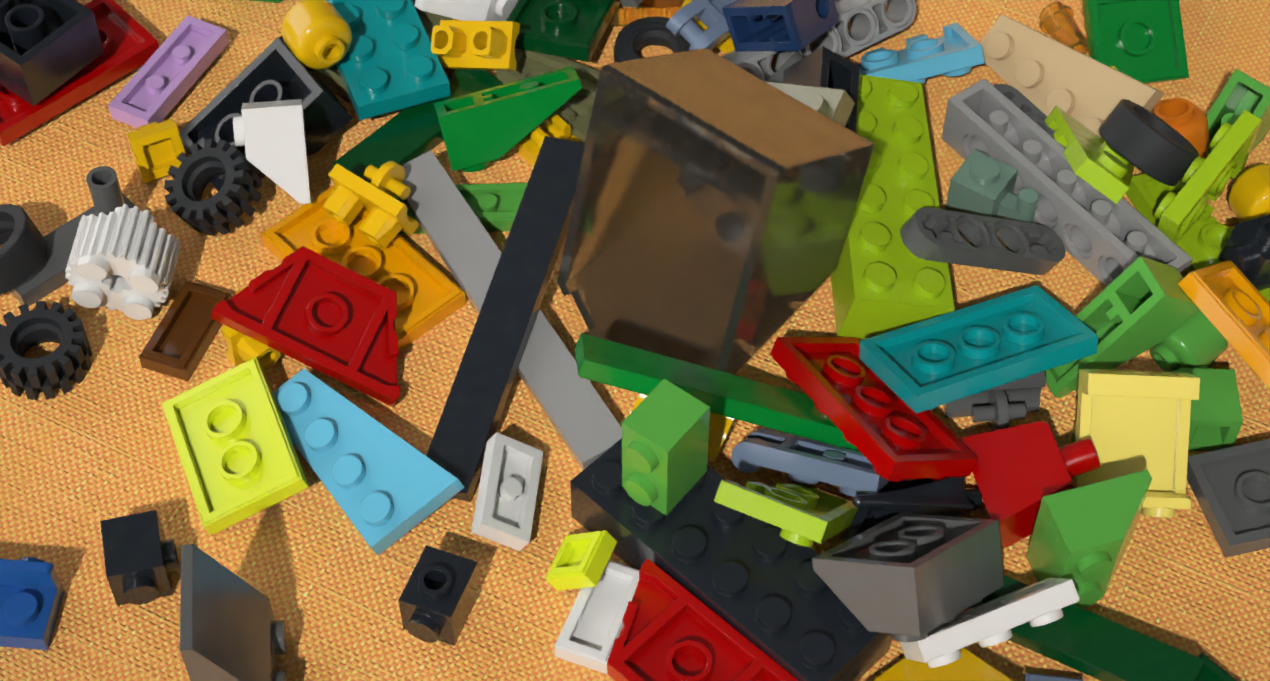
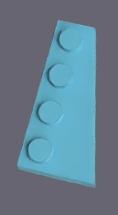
M302 369L273 392L291 441L377 555H380L465 488L455 476L306 369Z

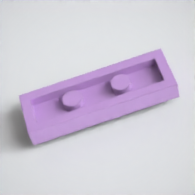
M187 15L109 103L108 107L111 118L135 128L154 121L157 123L162 122L229 44L227 30Z

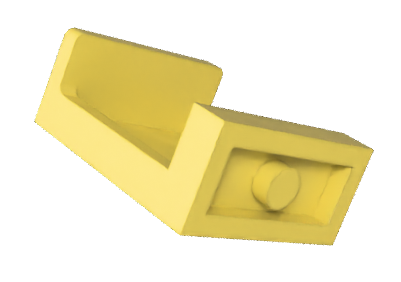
M1079 369L1075 442L1089 437L1098 456L1101 468L1074 477V488L1148 470L1152 481L1142 506V515L1172 518L1175 517L1176 509H1191L1192 498L1186 494L1191 400H1199L1200 378L1189 373Z

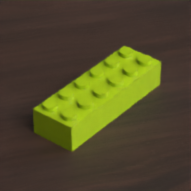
M859 74L852 193L824 207L837 336L868 339L955 311L948 263L918 258L907 249L900 235L901 226L920 208L940 209L922 83Z

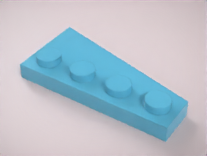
M956 22L944 26V36L928 39L927 35L920 34L906 39V49L896 51L881 47L866 52L861 57V64H858V66H860L859 74L923 84L926 82L925 78L940 74L947 77L964 75L971 71L972 66L984 64L985 62L982 45Z

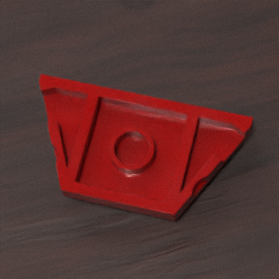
M304 246L285 257L282 263L273 270H266L251 280L249 286L227 301L223 299L217 303L212 311L210 318L391 407H394L400 396V385H397L396 359L399 355L398 335L395 332V319L397 317L396 292Z
M650 559L642 563L632 601L628 602L622 619L620 635L615 639L607 661V674L615 681H799Z

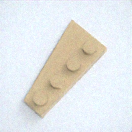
M1002 14L979 42L982 45L984 62L1009 86L1021 92L1047 117L1055 106H1058L1100 138H1102L1099 132L1100 127L1122 99L1130 100L1151 111L1165 94Z

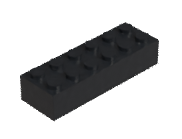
M622 438L570 481L572 518L589 532L606 530L617 541L613 552L630 567L640 570L642 563L650 559L799 681H858L889 651L892 634L868 631L813 570L812 558L818 556V553L810 547L797 545L783 539L779 535L782 528L714 502L721 480L726 479L709 465H707V472L667 516L651 505L643 506L637 503L628 495L625 488L622 487Z

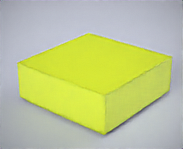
M606 530L566 535L545 580L556 591L597 587L617 541Z

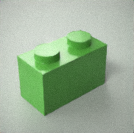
M665 378L622 422V487L625 488L628 495L637 503L643 506L651 505L667 516L707 472L710 407Z

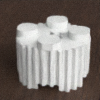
M123 204L122 207H116L114 212H109V215L103 212L99 213V216L94 214L89 216L82 215L65 270V277L69 279L68 284L73 286L71 299L85 308H102L106 306L112 311L118 309L134 320L151 318L154 307H160L161 303H165L168 297L181 247V240L176 239L173 234H165L166 229L157 228V223L154 222L155 217L149 214L150 211L147 209L141 211L137 206L129 208L127 204Z

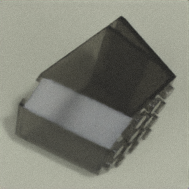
M707 48L611 63L601 67L557 282L564 296L572 294L588 327L583 334L734 375L837 269L875 144Z

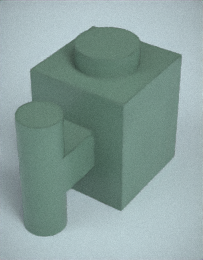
M974 149L950 179L945 210L1033 223L1039 195L1032 188H1024L1020 190L1018 196L1014 195L1013 191L1018 169Z

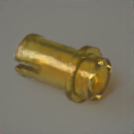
M1053 2L1047 5L1039 14V27L1041 31L1049 34L1051 38L1086 54L1089 50L1088 40L1073 20V9L1062 2Z

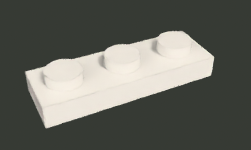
M1050 577L956 615L954 621L941 624L928 632V637L923 640L900 642L906 659L922 663L927 662L929 668L940 667L960 659L962 656L959 649L976 642H979L980 647H988L1012 638L1011 628L1029 622L1031 627L1054 622L1064 616L1061 608L1079 602L1080 599L1072 579Z

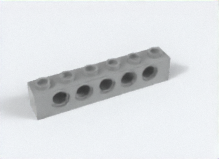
M985 78L948 99L942 140L965 160L976 149L1018 169L1013 194L1018 196L1020 190L1032 188L1039 195L1033 222L1052 229L1062 240L1065 250L1103 285L1107 287L1140 256L1177 268L1183 278L1188 274L1193 259L1123 198L1116 204L1077 176L1063 154L1065 148Z

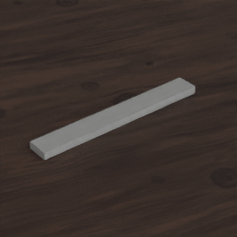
M432 150L401 165L405 170L403 184L411 188L409 196L403 201L479 314L500 259L501 251ZM539 308L517 372L582 470H584L622 438V428L591 382L578 376L575 359Z

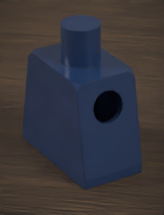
M736 0L722 7L736 52L799 51L838 23L839 18L835 5L836 0ZM774 15H778V16H777L775 19H773V20H770V19H769L770 17H772V16H774Z

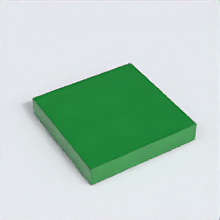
M1082 0L1090 57L1109 67L1114 66L1119 71L1144 84L1189 78L1179 0Z

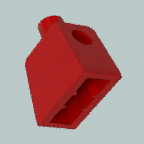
M1044 421L985 432L960 439L978 458L972 473L990 519L999 520L1002 549L1015 544L1033 533L1043 496L1074 489L1071 478L1101 468L1098 456L1089 437L1058 448L1048 422Z

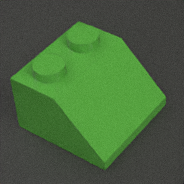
M1148 470L1042 497L1026 554L1038 582L1050 577L1072 579L1080 599L1074 605L1081 608L1089 607L1104 597L1132 538L1152 481Z

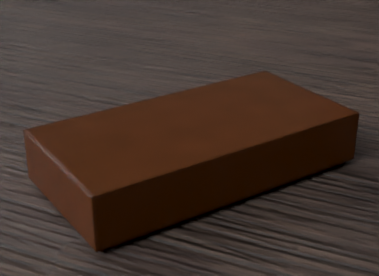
M186 281L140 354L139 359L142 368L189 381L223 325L210 318L212 311L217 303L223 299L227 301L232 297V294Z

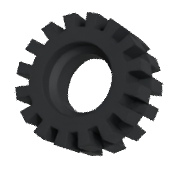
M213 139L204 140V149L198 143L189 146L192 152L189 157L183 152L177 157L182 163L179 168L171 165L168 173L174 180H165L164 189L170 193L165 195L166 202L171 206L170 209L199 233L203 231L206 235L215 236L217 230L224 235L230 233V223L237 228L244 224L240 218L244 212L250 217L253 215L255 209L250 203L251 201L260 202L262 194L255 188L263 187L262 179L257 175L260 173L258 169L236 147L219 139L218 144ZM226 174L221 189L213 197L201 201L206 186L214 178Z
M36 301V310L31 311L27 303L18 306L21 314L17 317L9 311L3 316L6 326L0 324V378L6 388L10 387L12 393L19 397L25 391L27 398L30 400H37L38 393L43 392L47 400L55 398L53 390L59 387L64 394L71 391L72 387L69 382L71 379L80 384L85 378L83 370H90L92 351L83 323L80 318H77L76 312L70 307L65 311L63 305L54 302L49 310L45 301ZM45 342L60 344L55 351L47 356L35 359L22 357L27 350L37 344Z

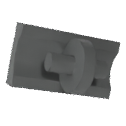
M1042 371L1024 379L1015 380L985 390L979 394L970 395L944 404L945 418L971 416L972 422L989 421L991 431L1009 428V420L1026 419V412H1039L1041 390L1047 382L1045 373Z

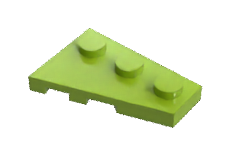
M1055 106L1045 119V123L1049 128L1056 131L1053 134L1056 142L1066 148L1063 154L1072 170L1081 179L1118 204L1130 188L1134 165L1118 154L1098 135L1061 108Z
M1244 110L1233 125L1225 122L1213 137L1209 146L1213 150L1207 158L1203 159L1198 156L1187 169L1182 179L1185 185L1180 192L1175 194L1170 191L1161 201L1154 214V217L1159 219L1157 228L1175 244L1198 221L1209 200L1215 202L1224 192L1225 185L1231 177L1236 179L1243 172L1262 119Z
M721 480L714 499L716 503L782 528L779 535L783 539L805 547H812L813 542L821 544L847 529L858 510L853 505V501L812 485L777 483L776 488L760 482H748L746 487H743L731 480Z

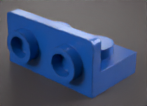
M23 557L19 560L0 559V647L49 649L65 592L53 564L34 557Z

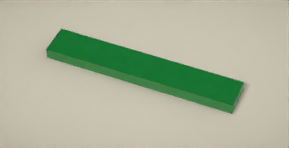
M581 333L575 347L578 376L581 378L644 395H649L665 378L708 405L711 413L859 451L844 439L840 429L825 414L816 409L814 402L807 394Z

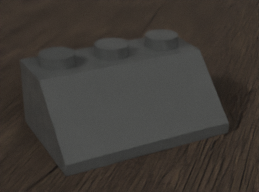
M899 513L812 558L813 570L868 631L892 634L893 640L899 642H916L927 638L928 632L941 624L954 621L957 614L968 607L982 604L983 598L1004 586L999 520Z

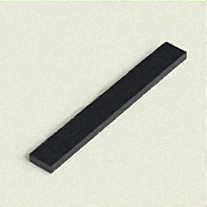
M545 136L426 455L459 479L465 487L452 497L454 499L471 501L482 470L486 442L495 434L594 157L592 144Z

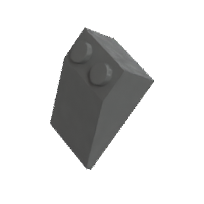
M194 544L181 545L180 653L190 681H287L286 671H278V655L287 654L286 625L284 620L275 621L270 599Z

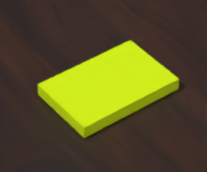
M257 357L162 403L203 527L211 536L309 488L266 372Z

